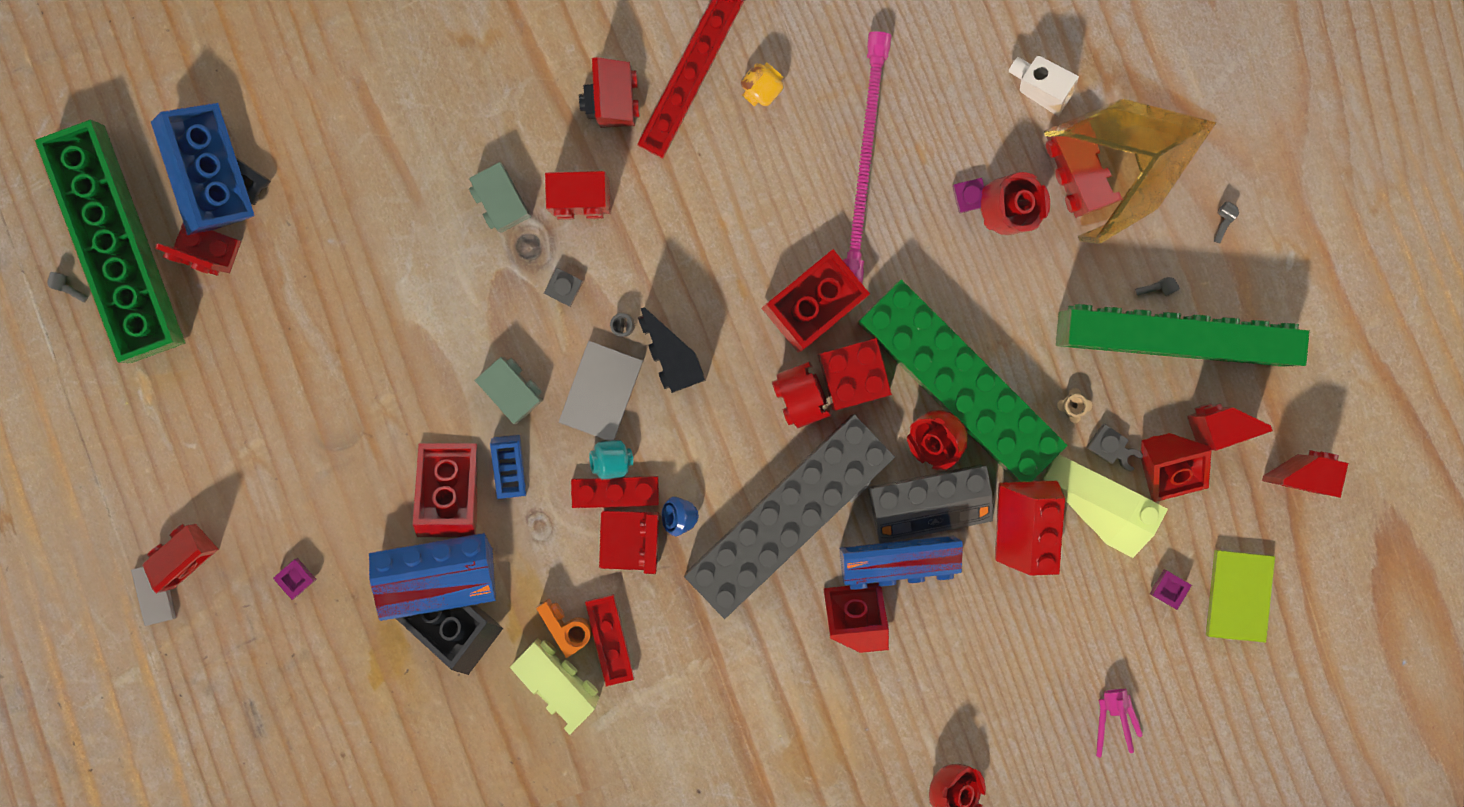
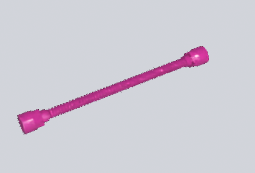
M878 31L869 32L867 58L870 59L871 65L869 94H867L866 120H864V135L862 136L863 146H861L860 154L862 157H860L861 161H859L860 172H858L859 179L857 180L859 183H857V194L855 195L857 198H855L856 205H854V208L856 209H854V220L852 221L853 231H851V234L853 235H851L850 239L852 242H850L851 246L849 247V252H847V258L843 259L862 284L864 261L861 260L860 242H862L861 235L863 233L861 231H863L862 227H864L863 216H865L864 209H866L864 205H866L867 201L865 198H867L866 194L868 193L867 183H869L870 175L868 172H870L869 168L871 167L870 157H872L873 149L871 146H873L872 142L874 141L873 131H875L874 124L876 123L874 120H876L877 98H879V83L881 82L880 72H882L881 68L884 66V60L888 58L892 38L891 34Z

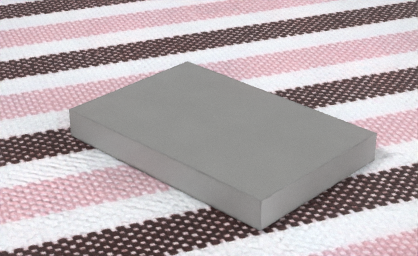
M588 341L559 423L608 441L615 440L643 360Z

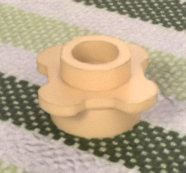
M1073 388L1069 390V395L1064 400L1058 401L1057 408L1068 415L1070 422L1078 423L1081 420V416L1092 409V402L1082 396L1079 389ZM1076 403L1077 408H1073L1072 404Z

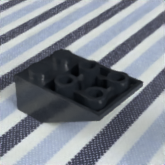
M645 307L641 308L643 315L639 316L638 320L645 335L650 333L653 343L649 344L648 347L655 362L660 361L663 371L658 374L663 388H670L671 393L706 381L696 353Z

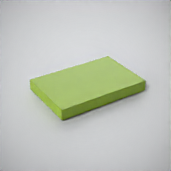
M1214 550L1206 636L1266 643L1275 556Z

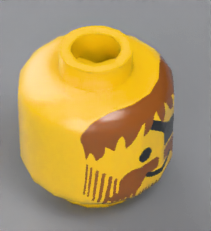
M768 62L764 65L756 63L741 80V86L745 90L742 96L754 107L758 102L762 106H769L784 89V85L781 82L784 77Z

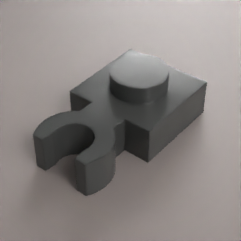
M1106 424L1100 426L1086 447L1110 464L1119 459L1121 467L1129 471H1133L1135 468L1128 464V457L1130 455L1140 459L1143 457L1142 453L1136 449H1126L1125 446L1129 440Z

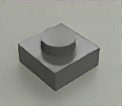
M556 268L544 294L571 307L584 281Z

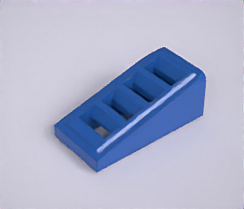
M520 435L491 438L490 449L497 499L526 496ZM514 447V450L499 452V449ZM515 458L516 462L500 464L501 459ZM517 470V474L501 475L502 471ZM518 481L519 486L502 487V483Z

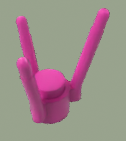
M1127 689L1104 691V698L1099 699L1100 716L1096 756L1098 758L1102 757L1107 710L1110 711L1111 716H1120L1129 753H1134L1126 714H1129L1137 736L1142 737L1143 734L1132 706L1131 696L1128 695Z

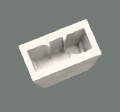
M1037 56L1032 64L1017 57L1009 69V73L1021 79V93L1058 117L1073 96L1079 78L1076 74L1041 56Z

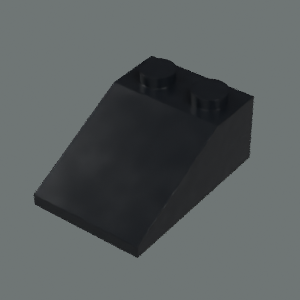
M476 604L395 618L448 668L466 675L470 674L504 629Z

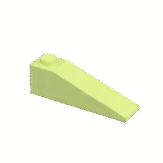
M1060 454L1052 461L1043 478L1045 481H1058L1065 496V502L1100 536L1105 544L1132 558L1155 535L1168 510L1154 501Z

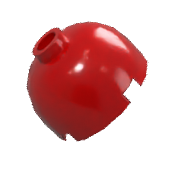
M944 410L929 411L911 424L910 434L907 435V442L911 452L919 462L923 464L926 461L934 465L932 469L947 470L960 460L966 450L967 431L960 419L952 413Z
M964 764L946 765L939 769L932 778L929 787L930 804L932 807H982L983 805L979 804L981 794L985 795L986 793L985 779L980 771Z

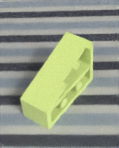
M537 638L513 662L510 669L533 694L537 693L548 704L546 709L551 715L557 712L565 720L567 725L564 729L570 735L595 710L600 698L597 695L598 690L588 680L583 682L576 675L577 669L569 661L564 660L562 662L555 655L557 651L547 640L541 641Z

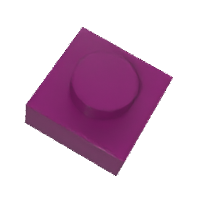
M982 178L957 183L952 186L959 214L981 209L982 190L984 188Z
M298 558L294 559L273 577L275 582L291 600L298 597L317 580Z
M1164 569L1152 588L1150 595L1178 610L1192 585Z

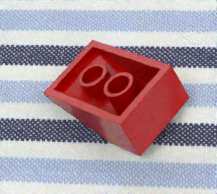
M832 249L761 309L799 353L868 297L870 293L836 251Z
M418 443L412 524L417 537H465L476 535L477 443Z

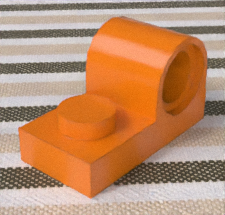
M550 598L537 606V611L566 658L576 653L589 642L592 636V629L587 619L576 617L564 623L562 618L565 615L557 602L552 603ZM574 626L581 627L585 631V637L580 640L573 638L570 629Z

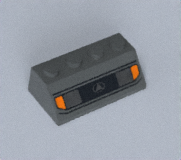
M984 465L965 467L868 487L879 544L993 521L992 491L987 466Z

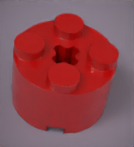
M1019 172L993 180L984 186L982 190L981 212L984 218V225L987 229L1001 235H1014L1037 229L1043 219L1047 218L1050 211V195L1046 186L1041 185L1036 179L1038 177L1028 172Z
M810 361L776 374L777 380L772 381L777 397H783L786 408L782 410L788 425L795 424L797 428L831 416L830 410L824 412L823 406L828 404L817 374H812L808 371L809 368L813 367Z

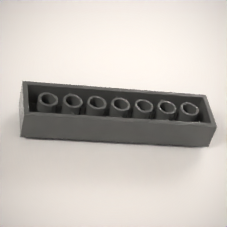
M851 414L685 572L684 578L726 619L885 468L895 456L855 414Z

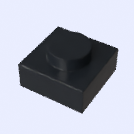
M593 84L583 85L584 93L579 94L580 111H585L588 119H596Z

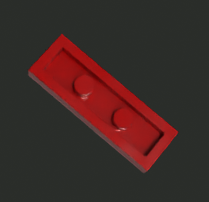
M659 476L619 477L606 480L600 478L571 479L572 508L658 506Z
M611 594L586 600L585 604L606 687L634 680V672L615 595Z

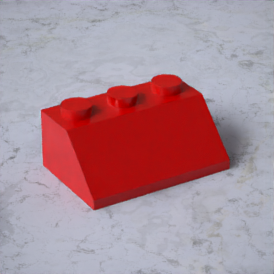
M1058 481L999 483L995 560L1030 576L1060 574L1065 496Z

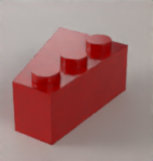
M1086 120L1053 131L1047 136L1046 149L1050 158L1055 159L1057 169H1055L1058 183L1065 187L1067 193L1065 203L1069 212L1074 213L1075 218L1123 200L1120 192L1113 193L1107 181L1112 175L1108 167L1102 168L1098 157L1100 149Z

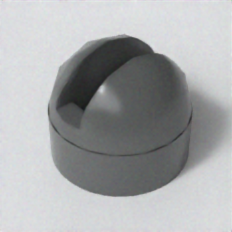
M619 313L611 319L610 328L615 335L627 337L634 331L635 322L630 315ZM624 318H627L626 332L623 333Z

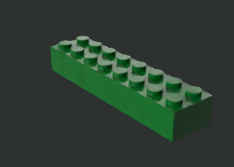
M90 119L36 139L37 148L117 362L134 363L186 344L105 125Z
M902 279L897 281L857 322L873 339L877 338L878 344L945 411L952 413L960 419L967 433L1016 482L1033 481L1068 446Z
M1074 304V306H1068V310L1058 313L1056 346L1280 367L1307 365L1310 330H1300L1299 324L1295 323L1270 324V321L1251 320V322L1242 321L1240 324L1239 318L1223 317L1222 319H1212L1210 321L1211 316L1207 315L1183 316V319H1181V313L1163 312V314L1151 316L1152 311L1139 309L1126 311L1123 314L1122 308L1104 307L1097 308V311H1092L1093 306L1085 304Z

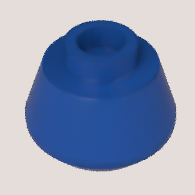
M671 497L663 505L661 517L665 530L672 536H680L694 528L699 515L697 508L690 501L679 497Z

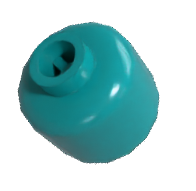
M621 440L598 442L593 450L589 451L591 471L593 474L597 473L598 477L602 480L624 477L628 473L629 466L633 465L631 448L626 449L625 444Z

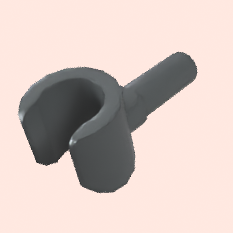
M1224 202L1217 212L1224 218L1214 239V242L1219 244L1230 223L1239 215L1238 207L1231 202Z
M50 272L47 284L51 289L68 293L83 303L87 301L88 296L71 286L65 285L67 275Z
M1166 277L1152 285L1136 288L1135 292L1138 296L1162 289L1164 295L1168 296L1178 291L1180 287L1174 278Z

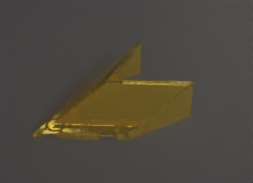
M1120 99L1045 130V137L1064 136L1134 153L1140 170L1139 175L1106 224L1078 235L1079 241L1101 244L1157 210L1217 122L1127 99Z

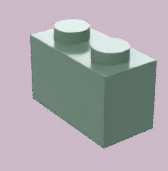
M501 162L469 178L473 185L469 188V191L477 204L482 202L487 211L483 213V217L490 229L496 228L498 232L503 233L531 218L528 209Z
M500 357L474 381L513 424H518L543 401L539 396L542 391L531 379L528 382L525 381L519 374L523 370L512 358L507 360L505 357Z

